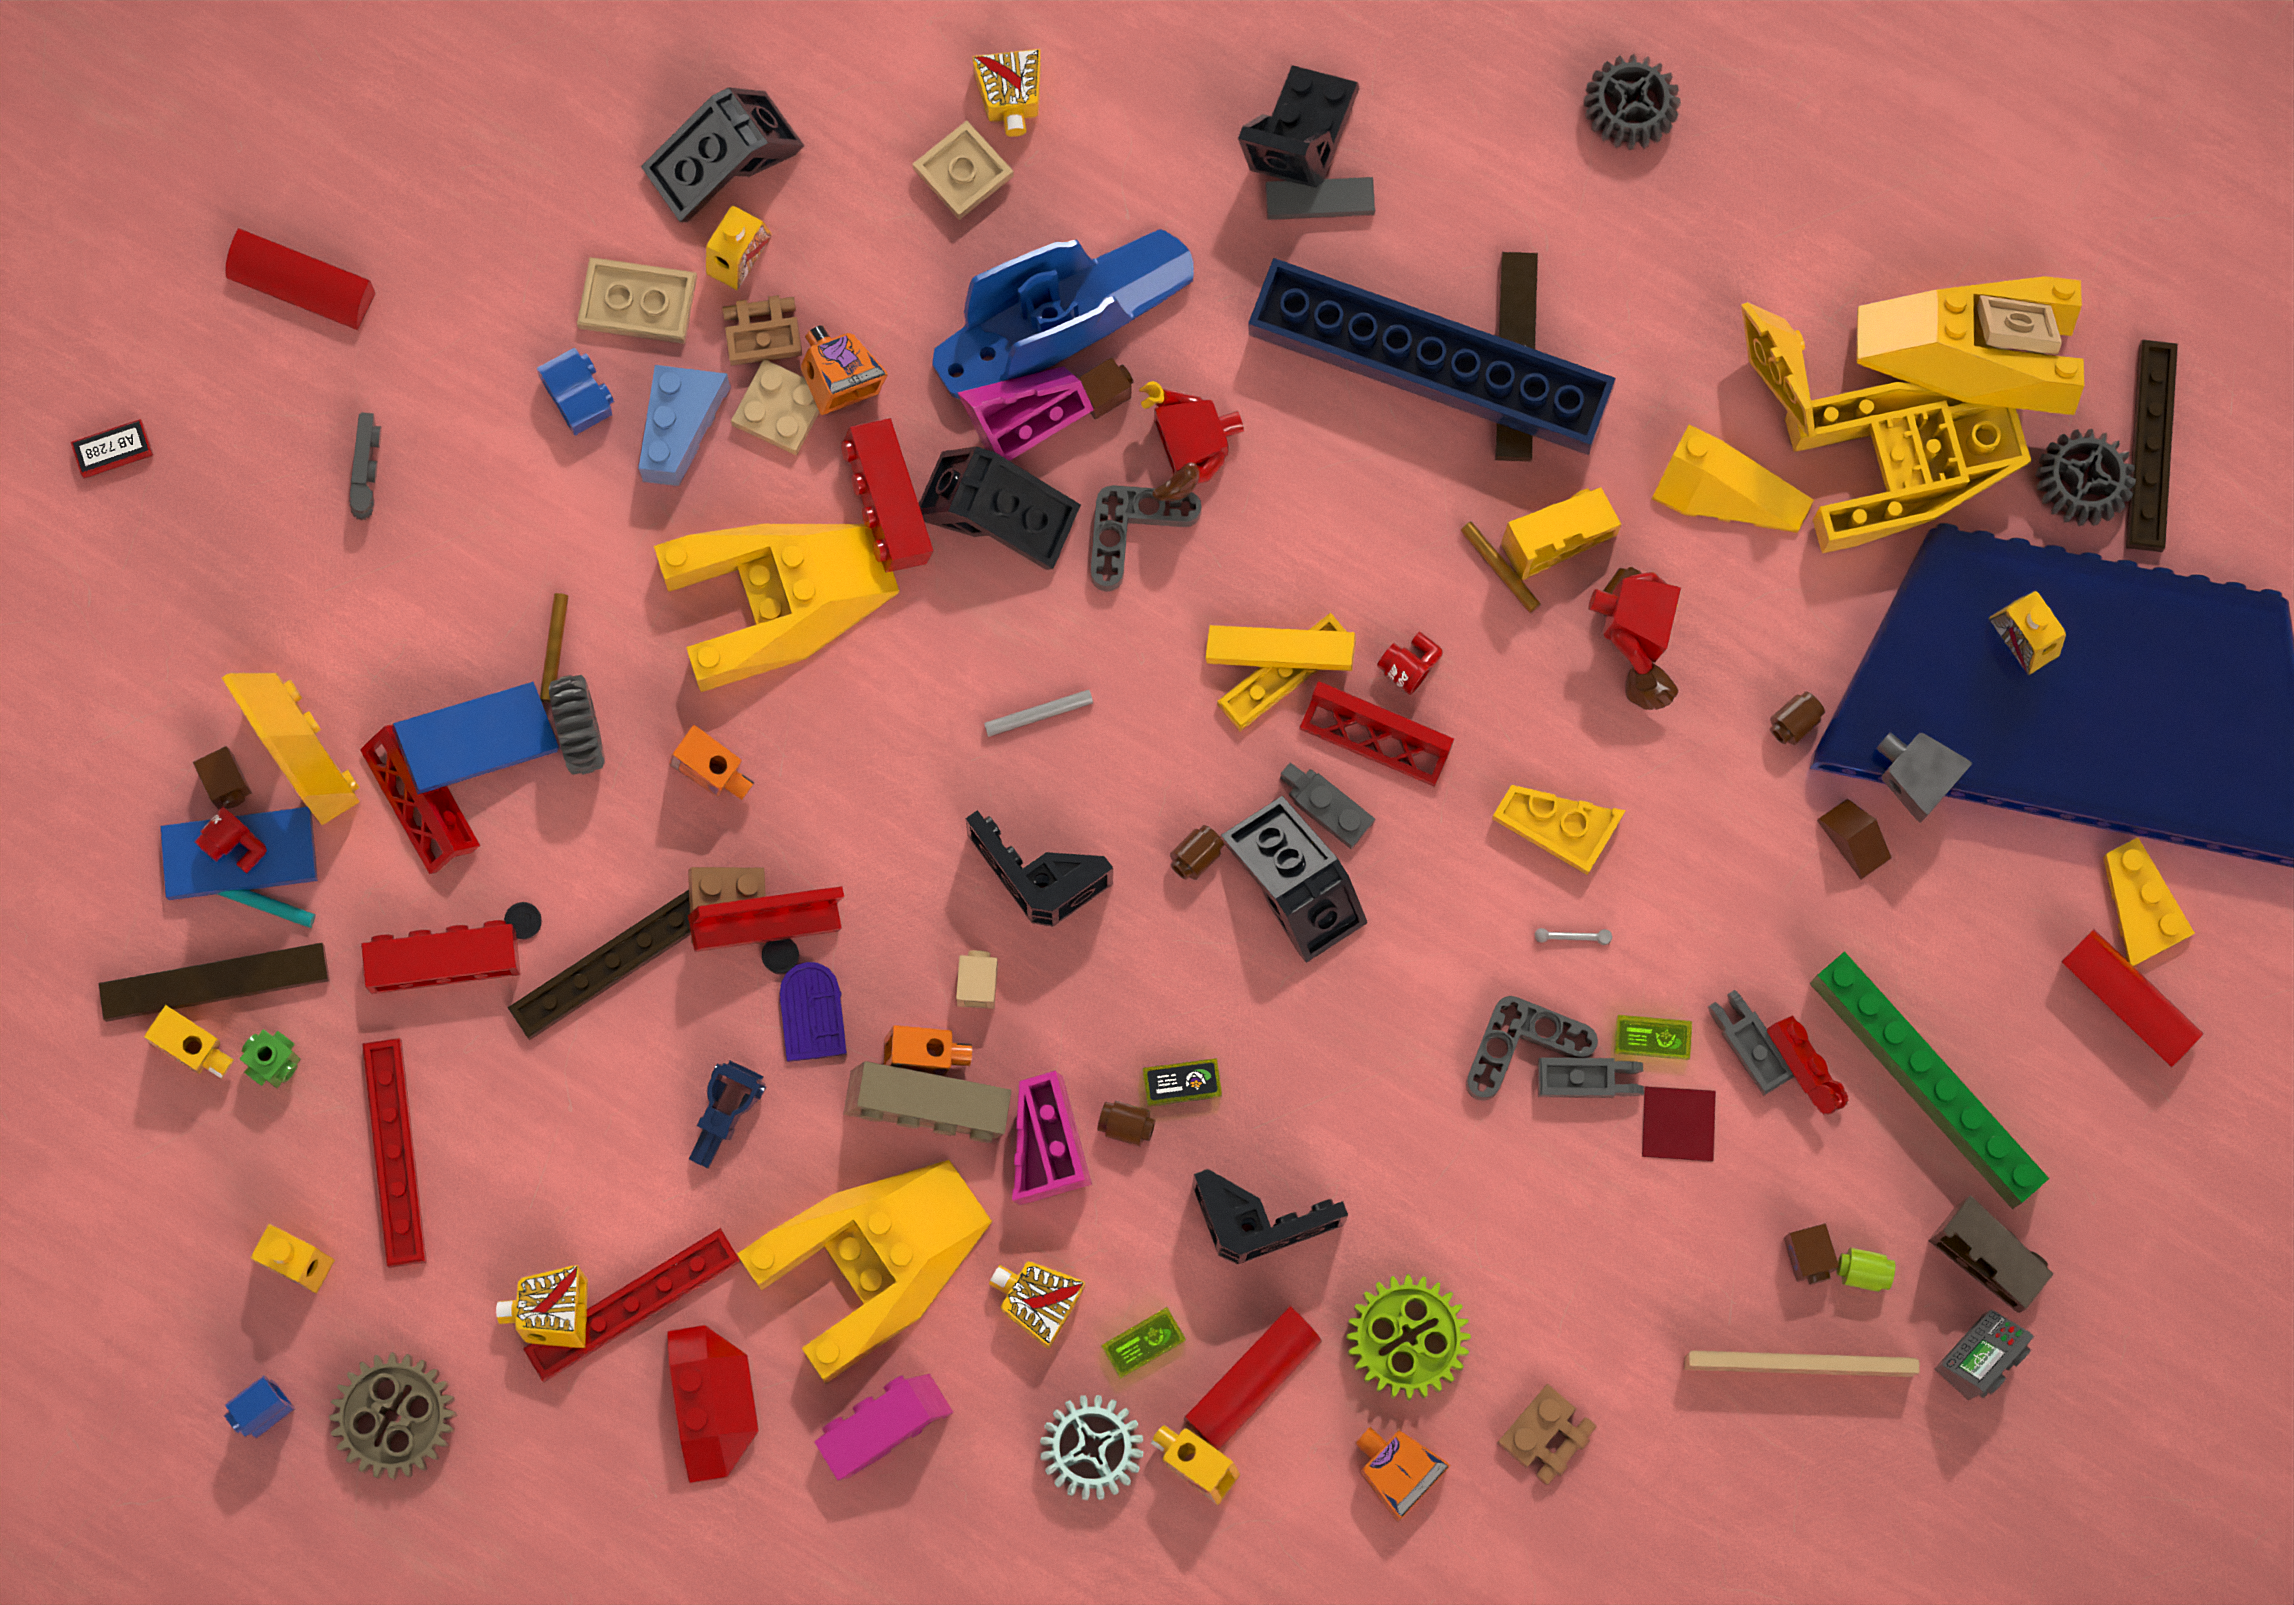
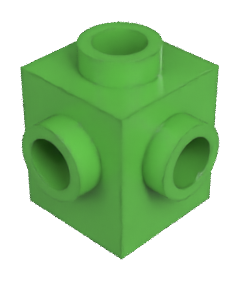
M264 1029L259 1035L253 1034L246 1041L241 1050L243 1055L239 1058L248 1066L244 1071L247 1076L261 1086L267 1081L276 1089L281 1083L287 1082L292 1077L301 1059L291 1050L295 1044L279 1031L272 1036ZM272 1050V1057L267 1061H262Z

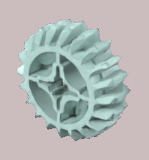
M1096 1395L1094 1399V1407H1088L1086 1396L1080 1397L1081 1408L1075 1410L1070 1400L1067 1401L1065 1406L1069 1414L1066 1417L1061 1411L1055 1410L1053 1416L1060 1422L1059 1425L1056 1426L1047 1422L1044 1426L1054 1436L1053 1438L1042 1437L1040 1440L1041 1445L1052 1447V1451L1041 1453V1460H1054V1464L1045 1469L1046 1474L1052 1475L1059 1471L1061 1475L1055 1480L1054 1484L1059 1488L1066 1480L1071 1482L1067 1490V1494L1070 1496L1074 1495L1077 1486L1082 1487L1083 1500H1088L1089 1489H1096L1098 1500L1104 1499L1102 1487L1109 1486L1113 1495L1118 1494L1119 1490L1115 1481L1119 1479L1124 1485L1128 1486L1131 1480L1124 1473L1125 1470L1138 1473L1140 1468L1137 1464L1130 1462L1131 1457L1143 1458L1144 1454L1142 1450L1132 1449L1133 1444L1143 1442V1436H1130L1129 1432L1138 1427V1422L1134 1420L1126 1425L1124 1424L1123 1420L1128 1416L1129 1410L1124 1408L1118 1415L1114 1414L1113 1411L1116 1408L1117 1402L1113 1399L1109 1402L1107 1409L1101 1408L1102 1396ZM1083 1418H1103L1112 1423L1116 1428L1101 1434L1095 1433L1090 1430ZM1073 1424L1079 1437V1443L1069 1454L1061 1457L1059 1447L1062 1435ZM1082 1431H1085L1088 1439L1094 1438V1442L1096 1439L1100 1442L1104 1441L1103 1445L1098 1448L1099 1460L1102 1465L1099 1464L1096 1457H1090V1453L1088 1456H1085L1083 1453L1080 1454L1085 1448V1436ZM1123 1438V1458L1118 1467L1111 1472L1105 1459V1451L1114 1442ZM1081 1462H1089L1096 1468L1101 1478H1082L1072 1473L1068 1467Z

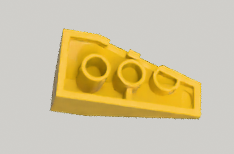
M1748 302L1741 304L1749 363L1807 437L1812 438L1816 436L1802 353L1805 350L1802 334L1799 330L1794 331L1788 322L1780 316Z
M1690 424L1686 428L1651 498L1687 516L1696 517L1697 515L1718 518L1719 521L1725 522L1733 520L1753 523L1757 527L1798 533L1814 501L1724 441Z

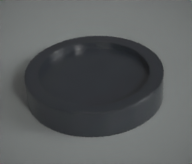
M519 902L507 910L504 921H506V924L513 925L516 930L517 939L525 940L532 938L539 932L542 925V916L534 905L527 902Z
M791 939L766 942L762 949V961L765 967L772 973L786 974L798 964V947Z

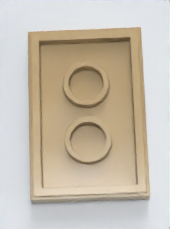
M590 257L577 321L578 329L685 344L697 274L689 271Z

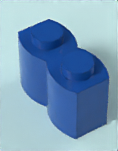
M574 347L537 367L538 375L574 436L613 415L610 404L614 403V399L604 383L598 386L592 374L596 373V369L586 353L580 356Z
M263 1375L225 1404L229 1412L224 1417L237 1433L241 1432L245 1437L252 1434L255 1438H258L295 1410V1408L280 1387L272 1379L269 1380Z

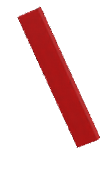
M397 1038L363 1043L387 1267L393 1268L426 1263L402 1040Z
M719 1228L588 1308L584 1348L529 1344L523 1350L540 1379L545 1382L741 1261L722 1229Z

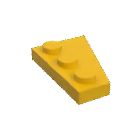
M1511 785L1493 814L1492 819L1588 875L1626 810L1595 806L1591 802L1573 801L1556 797L1555 794Z
M2139 837L2103 856L2112 900L2115 901L2119 918L2118 928L2120 937H2123L2127 956H2125V959L2133 966L2146 961L2195 934Z

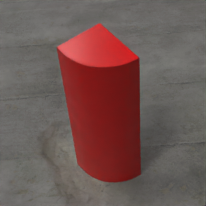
M240 228L237 229L227 254L225 265L227 279L355 330L359 329L376 293L371 281Z
M2095 929L2062 959L2061 962L2171 1068L2204 1034Z
M1290 1306L1184 1417V1421L1208 1444L1219 1451L1322 1342L1321 1338L1305 1319Z

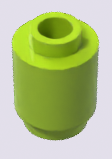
M1852 1247L1848 1249L1847 1254H1840L1838 1259L1839 1268L1836 1274L1837 1276H1842L1843 1285L1880 1292L1881 1289L1890 1290L1895 1275V1260L1887 1259L1885 1254Z

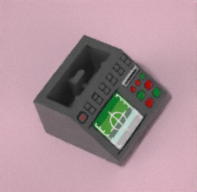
M1991 1309L1979 1318L1934 1369L1967 1400H1971L1979 1395L1984 1398L1988 1394L1994 1393L2005 1381L2006 1377L2002 1374L2005 1369L2008 1371L2013 1366H2018L2031 1352L2027 1345L2034 1336L2029 1331Z

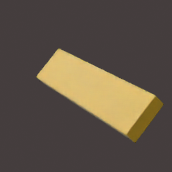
M1329 613L1309 629L1347 632L1332 613ZM1261 666L1217 701V705L1241 732L1320 669Z
M1210 625L1205 659L1207 664L1352 671L1356 635L1355 632Z

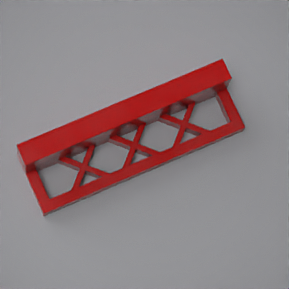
M1318 681L1312 700L1299 728L1304 732L1433 787L1437 783L1454 742V738L1320 681ZM1317 706L1332 712L1336 725L1323 729L1311 724L1310 722ZM1340 716L1349 720L1342 722ZM1356 723L1366 727L1371 739L1355 743L1349 740L1345 727ZM1339 730L1341 736L1334 734L1332 732ZM1373 730H1375V731H1377V732H1379V733H1382V734L1379 735V736H1375V733H1374ZM1388 738L1400 741L1404 753L1393 758L1388 757L1382 753L1378 742ZM1373 744L1375 751L1370 748H1367V746ZM1407 744L1416 749L1410 751ZM1426 752L1439 759L1431 775L1417 769L1412 757ZM1407 759L1409 765L1402 763L1400 761Z
M393 724L384 726L360 751L428 873H437L454 857L471 854L481 845L447 786L417 795L393 732ZM381 744L387 752L386 764L381 762L375 751ZM396 776H400L405 784L404 796L400 795L395 787ZM414 807L418 808L422 815L421 827L417 826L413 819ZM431 838L437 841L443 852L438 858H435L430 849Z
M843 886L697 906L688 915L694 952L838 932L842 929L837 903L845 897Z

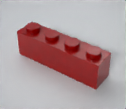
M891 418L850 426L844 440L841 442V450L844 460L850 462L854 473L852 474L854 492L857 496L861 495L864 504L862 509L864 524L867 529H872L875 539L873 541V551L876 560L882 562L885 573L927 564L934 550Z
M504 920L487 921L483 923L482 928L469 929L467 925L449 926L446 928V932L431 934L430 930H415L408 933L409 937L394 939V936L389 934L371 937V942L361 943L365 987L371 994L521 975L516 930L512 924H506Z

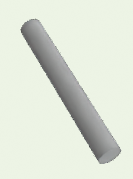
M1088 689L985 722L984 726L988 737L1093 704V699Z

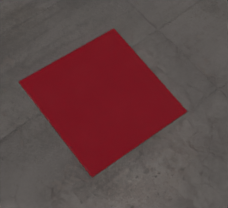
M1645 1086L1642 1157L1714 1161L1716 1091Z

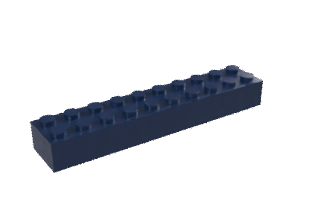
M1273 258L1248 322L1249 335L1586 455L1590 454L1616 381L1615 377Z

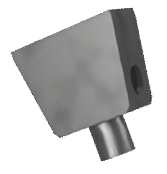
M1890 732L1876 748L1893 763L1882 775V780L1920 823L1972 765V762L1924 733H1919L1907 746Z

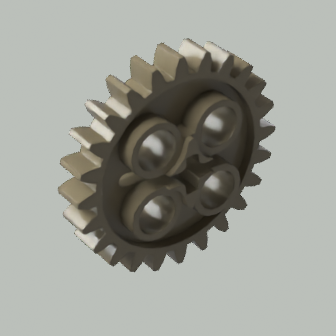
M390 1353L388 1364H384L378 1355L374 1356L373 1368H370L364 1362H360L362 1374L357 1376L354 1373L348 1372L347 1376L352 1384L349 1387L345 1385L337 1386L344 1394L343 1399L331 1400L333 1405L340 1408V1413L329 1416L330 1420L340 1423V1427L331 1431V1435L344 1438L336 1448L339 1451L351 1449L346 1461L352 1464L361 1459L359 1471L363 1473L373 1465V1476L376 1478H380L385 1469H387L389 1478L392 1480H396L398 1469H402L407 1477H412V1465L414 1464L423 1471L427 1470L424 1458L429 1456L438 1461L439 1456L434 1450L436 1446L445 1448L449 1446L441 1438L443 1433L455 1432V1429L446 1424L447 1419L457 1417L456 1412L446 1410V1406L454 1402L455 1398L451 1395H442V1392L448 1388L449 1384L446 1381L435 1384V1380L440 1372L433 1369L425 1374L427 1362L424 1360H420L415 1367H412L413 1358L409 1354H406L401 1364L398 1362L395 1353ZM386 1380L393 1381L395 1392L392 1397L387 1400H380L377 1395L378 1386ZM410 1385L412 1387L410 1394L400 1404L405 1388ZM420 1398L426 1399L429 1406L427 1413L421 1418H413L410 1412L412 1403ZM397 1409V1413L401 1416L398 1423L395 1421L389 1423V1419L385 1417L386 1412ZM366 1414H372L376 1421L374 1429L368 1434H361L358 1430L359 1420ZM384 1429H387L381 1445L375 1447L374 1442L383 1433ZM400 1432L407 1433L409 1437L408 1447L402 1452L395 1453L391 1448L392 1438Z

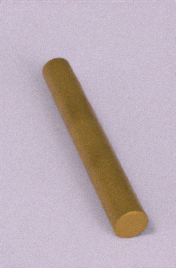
M1473 522L1467 523L1460 531L1528 612L1532 613L1541 605L1538 599Z
M555 593L553 598L540 693L541 702L551 703L549 686L552 681L558 678L569 598L568 595L562 593Z

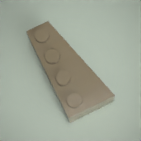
M864 1061L850 1071L843 1115L860 1117L869 1121L897 1123L896 1125L906 1128H932L933 1132L942 1135L955 1136L956 1132L970 1134L971 1140L991 1143L993 1138H998L1005 1134L1012 1090Z

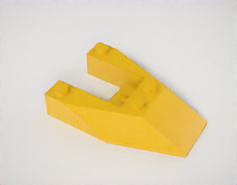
M2047 276L1937 289L1858 306L1857 364L1965 403L2075 415L2084 388V359L1996 349L1991 345H1986L1977 305L1980 295L2051 305L2059 334L2072 336L2082 307L2081 280Z
M1894 382L1811 400L1816 434L1812 438L1807 437L1789 412L1785 417L1794 452L1871 436L1887 492L1819 507L1813 518V523L1822 553L1859 546L1933 521L2031 462L2016 408L1965 403L1912 383Z
M757 524L686 535L655 545L654 549L668 592L738 570L756 623L754 626L686 647L700 692L805 660L900 593L894 573H885L882 562H878L875 558L873 551V541L875 539L872 529H867L865 524Z
M228 673L221 677L269 753L321 825H324L360 802L354 793L360 787L350 771L347 769L341 773L315 735L321 728L310 711L302 714L303 711L297 704L302 699V696L291 679L284 683L278 673Z
M946 1160L834 1193L769 1231L737 1253V1255L761 1291L824 1247L864 1305L802 1347L811 1364L825 1384H827L920 1319L990 1226L992 1220L950 1160Z

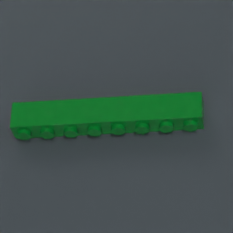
M1845 951L1810 982V985L2012 1210L2022 1204L2050 1179Z

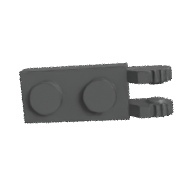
M363 412L358 417L350 490L351 500L349 501L353 516L357 519L366 520V518L372 515L374 507L373 492L369 488V482L376 483L378 462L372 461L373 447L380 448L382 428L381 426H376L373 413Z
M1733 990L1727 994L1729 1003L1742 1020L1733 1025L1724 1009L1716 1002L1709 1005L1708 1009L1718 1027L1723 1031L1722 1035L1762 1095L1765 1096L1795 1076L1770 1038L1766 1027L1756 1012L1752 1013L1738 991Z
M1539 1058L1538 1097L1614 1098V1096L1644 1095V1086L1638 1084H1615V1073L1638 1074L1643 1072V1063L1638 1061H1615L1614 1058Z

